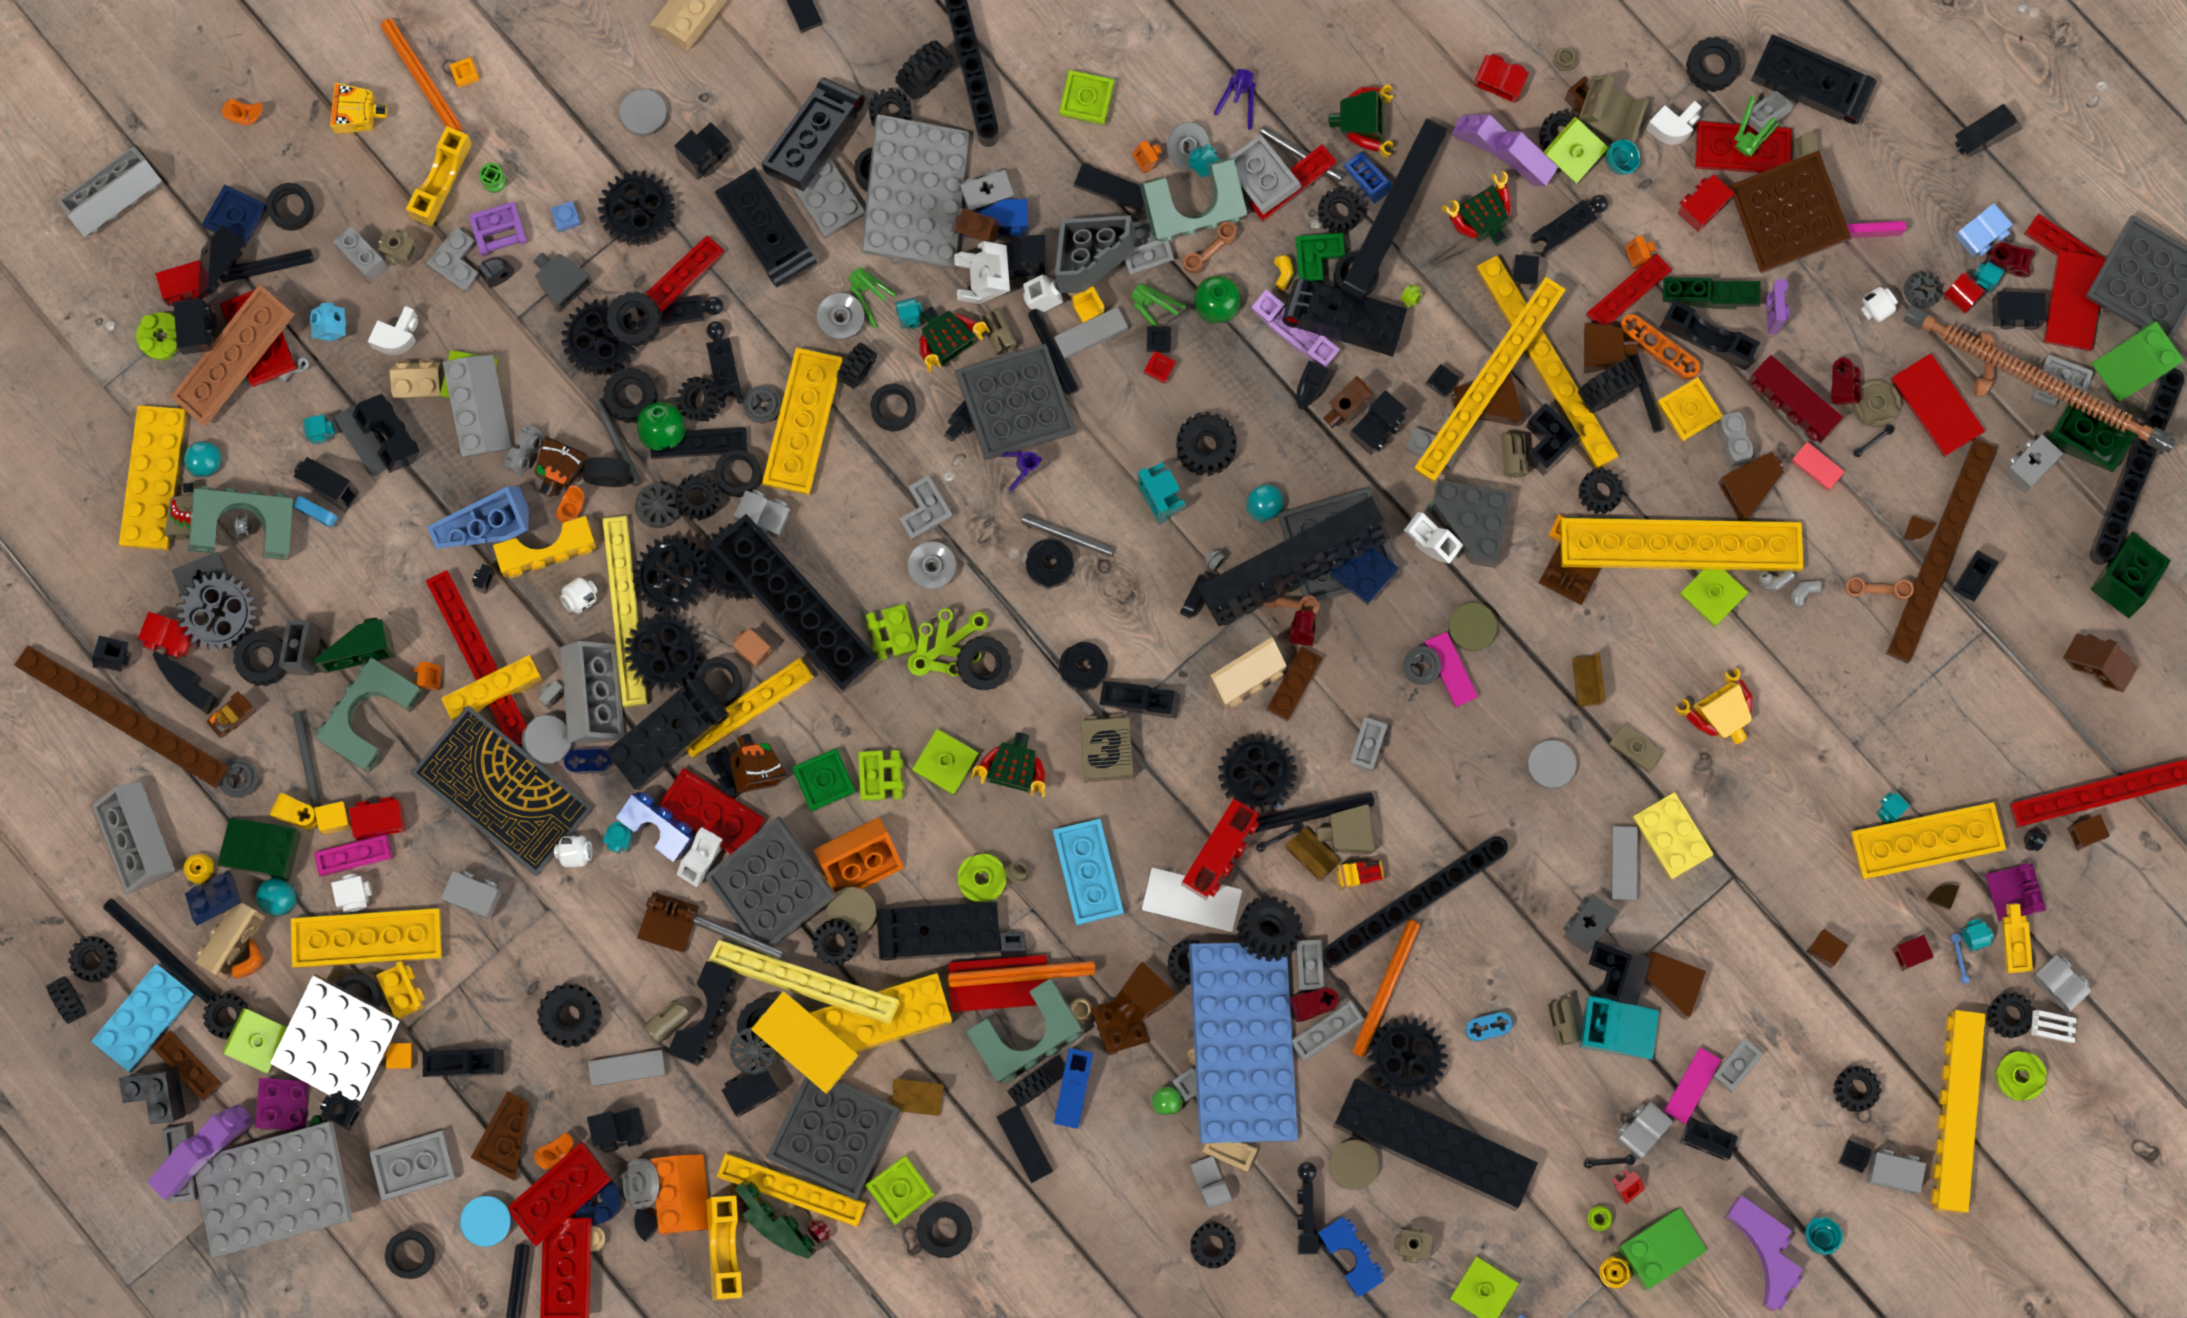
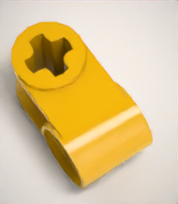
M278 794L269 816L306 830H312L318 826L315 810L310 805L286 794ZM303 815H311L309 819H302Z

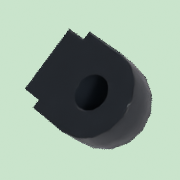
M500 257L486 259L478 267L482 278L489 288L496 287L507 281L514 274L515 270L506 259Z

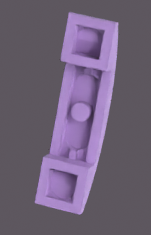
M1265 290L1251 307L1253 312L1288 344L1313 362L1326 367L1340 349L1322 335L1319 336L1306 330L1286 326L1282 322L1285 311L1284 303Z

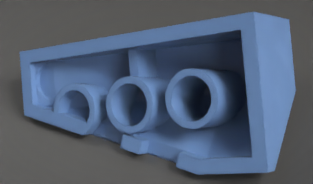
M507 486L427 526V529L436 549L507 541L528 531L529 508L520 487Z

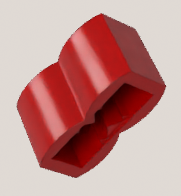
M1485 55L1473 85L1507 101L1516 103L1529 73L1525 71L1522 65L1516 63L1512 65L1507 64L1499 55Z
M148 612L138 640L143 643L142 647L151 651H156L157 648L166 651L165 654L167 656L179 659L180 656L187 657L192 645L189 641L192 634L186 636L182 634L186 627H179L177 624L180 621Z

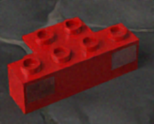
M1233 798L1182 880L1181 886L1204 900H1207L1209 896L1214 898L1221 886L1219 881L1221 878L1226 880L1233 869L1234 864L1232 861L1234 857L1239 859L1247 845L1244 840L1247 834L1253 835L1260 824L1257 821L1259 814Z

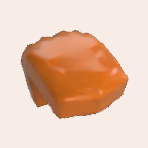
M229 99L223 104L222 114L225 119L236 124L250 125L261 115L263 105L261 102L249 105Z
M571 485L568 487L555 514L559 522L564 523L578 518L585 500L582 489Z
M254 939L248 940L250 949L249 959L238 965L231 966L232 978L240 979L257 972L262 966L264 959Z
M565 1132L555 1141L538 1148L534 1152L536 1164L544 1170L552 1168L572 1150L574 1144L572 1136Z

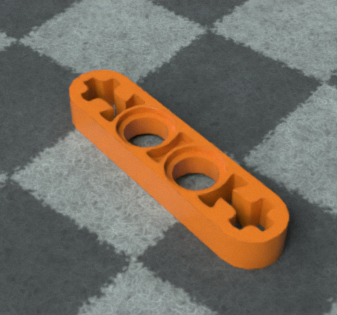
M1629 314L1622 319L1620 328L1623 329L1624 337L1630 341H1638L1639 348L1680 378L1692 380L1697 376L1700 371V364L1696 358L1640 317ZM1634 322L1635 329L1627 330V323ZM1642 328L1645 329V330L1642 332L1640 338H1637L1636 336H1637L1638 333L1641 331V329H1642ZM1648 334L1653 335L1657 343L1653 346L1646 345L1644 343V336ZM1665 349H1672L1676 354V358L1673 360L1665 359L1663 351ZM1680 356H1681V357H1683V359H1682L1681 363H1679V365H1678V367H1677V366H1675V364L1678 362V360H1679V358H1680ZM1691 364L1693 366L1692 371L1686 373L1684 371L1685 366Z

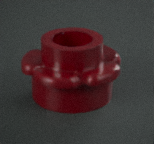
M813 1220L811 1222L812 1225L807 1229L811 1237L819 1244L824 1240H829V1227L821 1220L819 1222Z

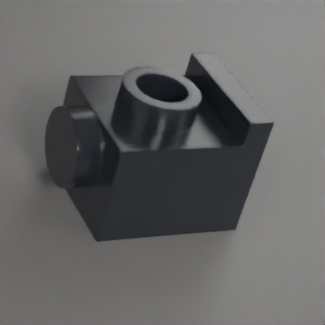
M99 635L92 656L93 668L102 667L122 672L123 666H129L132 652H128V642Z
M335 1093L331 1097L326 1096L320 1106V1109L323 1110L321 1115L325 1119L348 1131L351 1130L362 1111L359 1105ZM337 1105L342 1106V1111L340 1113H334V1109Z

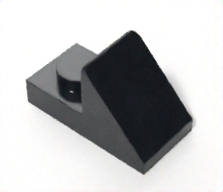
M1977 549L1968 560L1965 570L1953 587V591L1975 602L1999 561Z

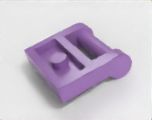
M514 201L469 215L481 256L489 255L488 252L513 244L520 243L521 245L527 243ZM513 228L516 230V234L487 243L484 241V237Z
M1784 279L1776 280L1773 285V291L1769 292L1766 296L1768 334H1778L1782 326L1785 325L1786 319H1789V306L1785 305L1784 293L1788 289V283Z

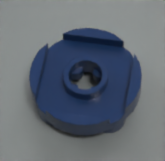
M612 1180L597 1192L600 1193L599 1198L603 1200L602 1203L592 1207V1201L588 1200L575 1212L577 1218H592V1225H600L610 1221L617 1215L621 1207V1194L617 1185Z

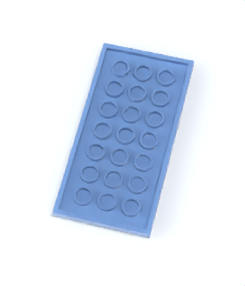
M1240 943L1189 945L1199 1144L1298 1140L1287 957L1284 958L1283 956L1279 961H1276L1275 957H1273L1271 962H1268L1266 957L1262 956L1261 960L1256 959L1257 954L1253 952L1249 955L1247 953L1248 947L1242 948Z

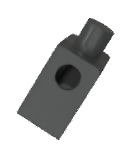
M541 253L534 260V264L540 269L535 277L559 312L592 283V279L586 271L562 254H557L551 260L545 253Z

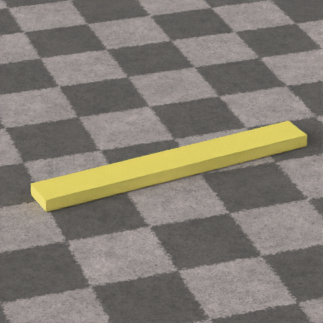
M627 516L602 518L622 704L624 708L648 705L646 684L641 686L643 680L641 677L634 680L633 677L636 671L628 672L627 670L632 663L624 662L625 657L630 655L623 652L625 647H630L625 643L626 638H633L629 632L631 629L638 631L636 624L639 622L635 583H633L634 573Z
M718 940L708 960L710 963L732 972L889 1025L899 1006V1000L722 940Z

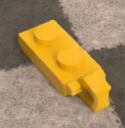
M2006 904L2007 917L2002 918L2006 973L2033 971L2029 922L2026 921V916H2021L2020 904Z

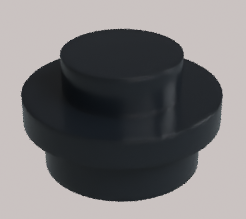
M2038 827L2029 830L2024 837L2025 848L2029 851H2039L2046 841V834Z

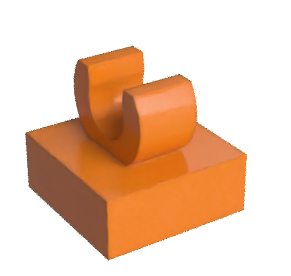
M1145 140L1138 144L1132 156L1143 174L1153 169L1159 160L1158 155L1163 153L1159 144L1151 147L1148 141Z
M1639 236L1635 237L1625 246L1632 268L1642 266L1651 258L1650 252L1656 251L1654 242L1646 243L1644 237Z
M418 662V667H415L413 672L418 673L417 681L412 683L428 690H440L442 666L429 662Z

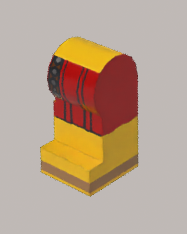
M1381 860L1343 864L1336 867L1340 890L1385 880Z

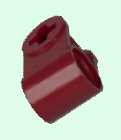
M2000 242L1987 253L1986 263L1990 261L2004 269L2006 273L2026 278L2030 277L2031 271L2029 268L2031 259L2035 257V252L2028 248ZM1995 252L2001 253L2004 260L1998 259Z
M1845 357L1837 359L1832 367L1831 399L1834 405L1859 404L1861 401V369Z
M1298 610L1295 612L1290 628L1289 643L1313 647L1316 629V614L1308 610Z
M1323 988L1289 998L1296 1022L1306 1021L1333 1011L1337 1007L1339 1000L1337 992L1332 988ZM1324 994L1334 997L1330 1006H1327L1325 1002L1321 1003Z

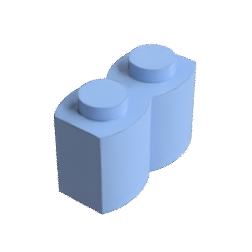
M1992 204L1963 227L1955 237L1973 258L1978 254L1982 257L1993 248L1990 245L1995 240L2001 242L2010 234L2009 229L2013 224L1995 204Z

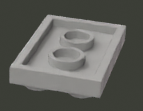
M1259 135L1228 157L1235 161L1241 188L1263 215L1301 188L1300 182L1262 135Z
M829 157L804 192L791 186L825 239L865 216L864 209Z
M444 1131L369 1152L382 1201L456 1180Z

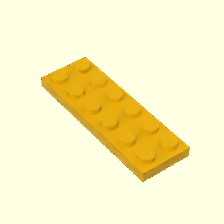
M796 347L762 482L763 486L810 496L838 383L837 372L843 363L842 357Z
M137 405L119 539L120 547L169 551L170 539L165 535L170 498L176 497L187 418V411L185 409Z
M1994 802L1850 832L1862 880L2006 850Z
M437 908L291 918L292 968L442 959L441 910Z

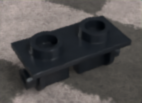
M723 746L716 753L711 752L706 755V763L709 765L714 776L720 775L717 781L723 789L724 795L736 799L742 793H737L730 763L731 755L726 747Z

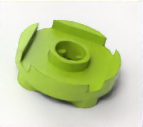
M157 312L146 315L142 318L137 328L136 340L139 348L151 359L158 361L169 360L179 351L176 340L175 317L172 314ZM160 331L167 334V338H162V342H158V339L155 337Z
M989 854L968 857L958 870V886L961 893L975 903L991 902L997 899L1003 893L1006 886V874L1003 864L996 857ZM984 872L987 873L988 877L986 879H989L986 884H977L976 881L978 879H975V876L977 874L982 875Z
M2016 1051L2000 1060L1994 1071V1076L1999 1090L2006 1097L2013 1101H2028L2040 1095L2044 1090L2047 1073L2043 1062L2036 1055ZM2017 1070L2019 1072H2026L2027 1077L2024 1078L2027 1080L2025 1083L2016 1080L2015 1076L2017 1075L2015 1072Z

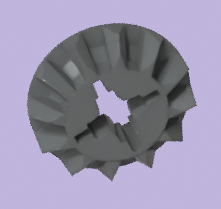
M1918 271L1910 275L1904 284V295L1907 301L1919 308L1934 306L1942 296V285L1938 281V277L1933 276L1930 272ZM1921 282L1924 284V287L1931 288L1926 292V296L1922 291L1916 290L1921 286Z
M756 386L746 393L743 399V410L751 421L763 424L765 422H772L779 415L781 399L774 389L768 386ZM757 397L763 402H769L766 405V413L761 408L756 409L758 406Z
M1420 646L1413 648L1404 658V674L1414 684H1431L1439 677L1440 670L1442 669L1441 658L1435 650L1429 647ZM1422 659H1425V663L1432 667L1424 669V672L1421 673V669L1413 666V664L1421 663Z
M234 759L227 762L225 765L230 769L219 784L221 790L226 795L235 798H243L251 794L252 790L257 786L258 774L255 767L243 759ZM242 771V777L247 782H239L235 786L236 782L229 776H238Z

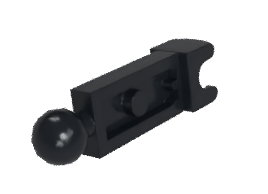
M1595 195L1591 198L1589 206L1582 200L1548 225L1533 233L1530 238L1531 243L1535 244L1539 241H1544L1547 245L1544 247L1541 256L1547 257L1557 250L1558 247L1596 222L1597 217L1594 213H1602L1608 208L1607 198L1603 195Z
M700 295L675 299L662 312L661 321L663 323L660 328L705 321L704 312H708L711 315L720 314L724 307L723 301L718 297H710L706 303H702ZM636 308L638 315H646L642 309ZM646 319L638 321L639 330L644 327Z
M713 321L706 329L708 337L713 339V342L706 343L714 381L721 388L718 393L723 394V397L719 398V401L723 403L722 406H719L725 408V399L729 395L735 396L737 403L742 404L743 397L730 338L722 339L725 334V327L722 323Z
M1303 1162L1297 1170L1298 1176L1302 1180V1189H1297V1204H1302V1215H1297V1228L1302 1230V1235L1297 1237L1298 1254L1319 1253L1318 1235H1314L1312 1180L1317 1176V1168L1311 1162Z

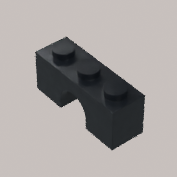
M383 394L359 402L352 416L363 433L378 431L383 433L388 439L382 443L377 454L389 473L413 464L420 452L418 445L406 431L405 424L398 419L393 411L392 404L385 399Z

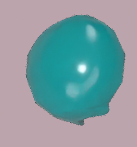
M1620 139L1608 147L1605 162L1608 168L1615 174L1628 175L1633 173L1640 165V152L1633 142Z
M199 441L190 445L184 456L185 469L195 478L210 477L219 470L222 462L218 447L213 443Z
M1263 484L1254 488L1245 501L1246 511L1251 518L1259 522H1266L1276 518L1285 506L1284 496L1279 488L1270 484Z
M271 878L265 880L260 885L255 898L258 907L262 911L275 917H281L289 914L295 907L297 895L294 887L287 881L280 878Z
M1814 1217L1805 1228L1804 1239L1807 1247L1812 1252L1819 1255H1829L1835 1253L1842 1245L1843 1233L1840 1226L1829 1217Z

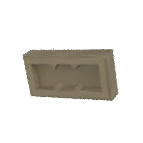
M1624 724L1609 743L1612 748L1648 773L1664 753Z

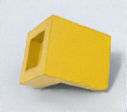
M1093 286L1085 292H1080L1072 297V307L1082 323L1104 313V304Z
M341 801L314 808L318 829L323 835L352 829L351 823L347 818L344 802Z

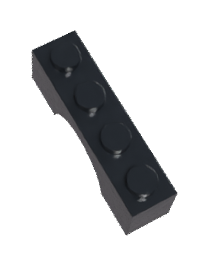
M1675 299L1660 326L1661 329L1743 370H1746L1760 344L1759 341L1741 332H1729L1709 324L1698 315L1695 309Z
M705 962L697 985L704 992L707 1000L706 1013L696 1026L676 1031L667 1052L669 1056L696 1067L699 1062L703 1063L708 1052L705 1046L708 1039L714 1038L718 1028L715 1025L718 1016L722 1017L728 1003L724 1001L727 994H732L737 984V980L734 979V972L710 962Z

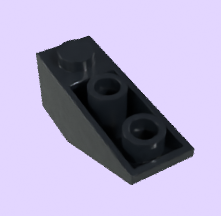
M223 224L201 249L198 298H203L207 293L212 295L220 285L217 280L219 278L223 280L230 272L229 264L231 262L235 264L243 254L240 249L245 242Z

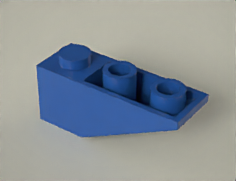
M1003 199L978 212L1001 222L997 236L999 234H1009L1011 237H1020L1023 234H1028L1027 199Z
M1069 1048L1054 1124L1078 1129L1093 1060L1092 1052Z

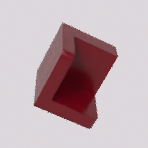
M1925 935L1892 949L1902 972L1934 957Z

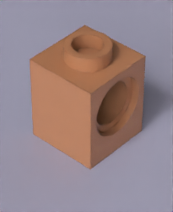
M750 628L746 632L741 631L733 640L735 642L733 644L734 650L755 670L772 653L771 647Z

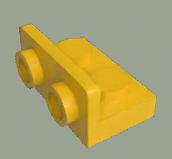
M399 961L396 963V966L377 974L376 977L393 1015L402 1019L423 1009L422 1001L425 1000V997L420 987L415 988L412 981L415 975L411 966Z

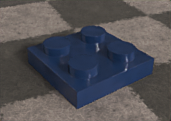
M224 184L201 225L203 228L215 233L223 224L245 242L243 245L245 248L267 210L266 204Z
M1372 547L1366 550L1362 556L1345 561L1341 567L1334 569L1330 576L1368 606L1396 574L1399 567Z
M230 871L218 874L208 882L194 886L185 893L191 917L196 926L242 903L234 877Z

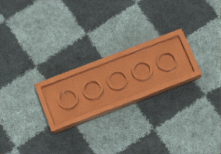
M259 284L211 345V351L205 352L170 397L201 425L207 426L295 313L264 286Z

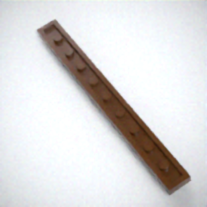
M1976 438L1973 439L1913 585V594L1906 602L1886 655L1907 664L1911 661L1997 447Z
M27 645L14 666L216 789L230 769L225 764Z

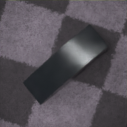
M154 651L152 655L167 681L194 707L208 715L218 698L211 692L198 686L202 678L197 673Z
M1103 681L1099 704L1134 713L1176 719L1181 695L1174 690L1155 689L1147 685Z
M458 1049L423 1052V1077L504 1075V1050Z

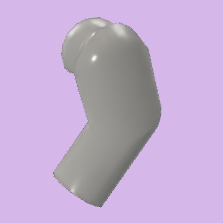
M293 357L297 369L279 376L277 379L285 383L291 373L306 371L310 366V362L306 357Z
M1791 570L1783 571L1778 576L1764 571L1759 574L1758 581L1763 588L1777 591L1794 579L1795 575Z
M1821 581L1799 582L1790 593L1792 605L1802 606L1804 598L1808 593L1821 592Z

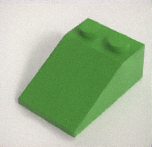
M2151 321L2093 361L2091 365L2115 399L2120 402L2166 374L2184 360L2157 321Z
M1680 1208L1617 1247L1644 1291L1652 1288L1707 1251Z

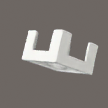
M983 241L978 244V248L982 249V252L978 254L959 252L954 255L955 265L970 269L971 291L957 289V300L981 304L1010 291L1006 245Z

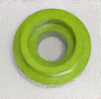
M1409 284L1405 288L1401 301L1405 303L1406 307L1410 308L1419 303L1422 297L1420 286Z
M1596 1206L1589 1211L1587 1221L1593 1230L1604 1231L1611 1226L1613 1217L1610 1210L1606 1207ZM1597 1214H1601L1604 1217L1603 1223L1599 1224L1596 1222L1595 1217Z

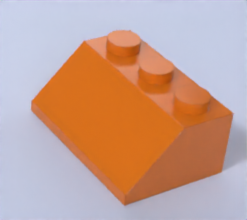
M880 817L813 850L835 893L847 886L866 888L904 869Z
M704 1154L676 1155L651 1159L659 1178V1191L655 1200L659 1234L665 1236L708 1230L706 1206L708 1189Z

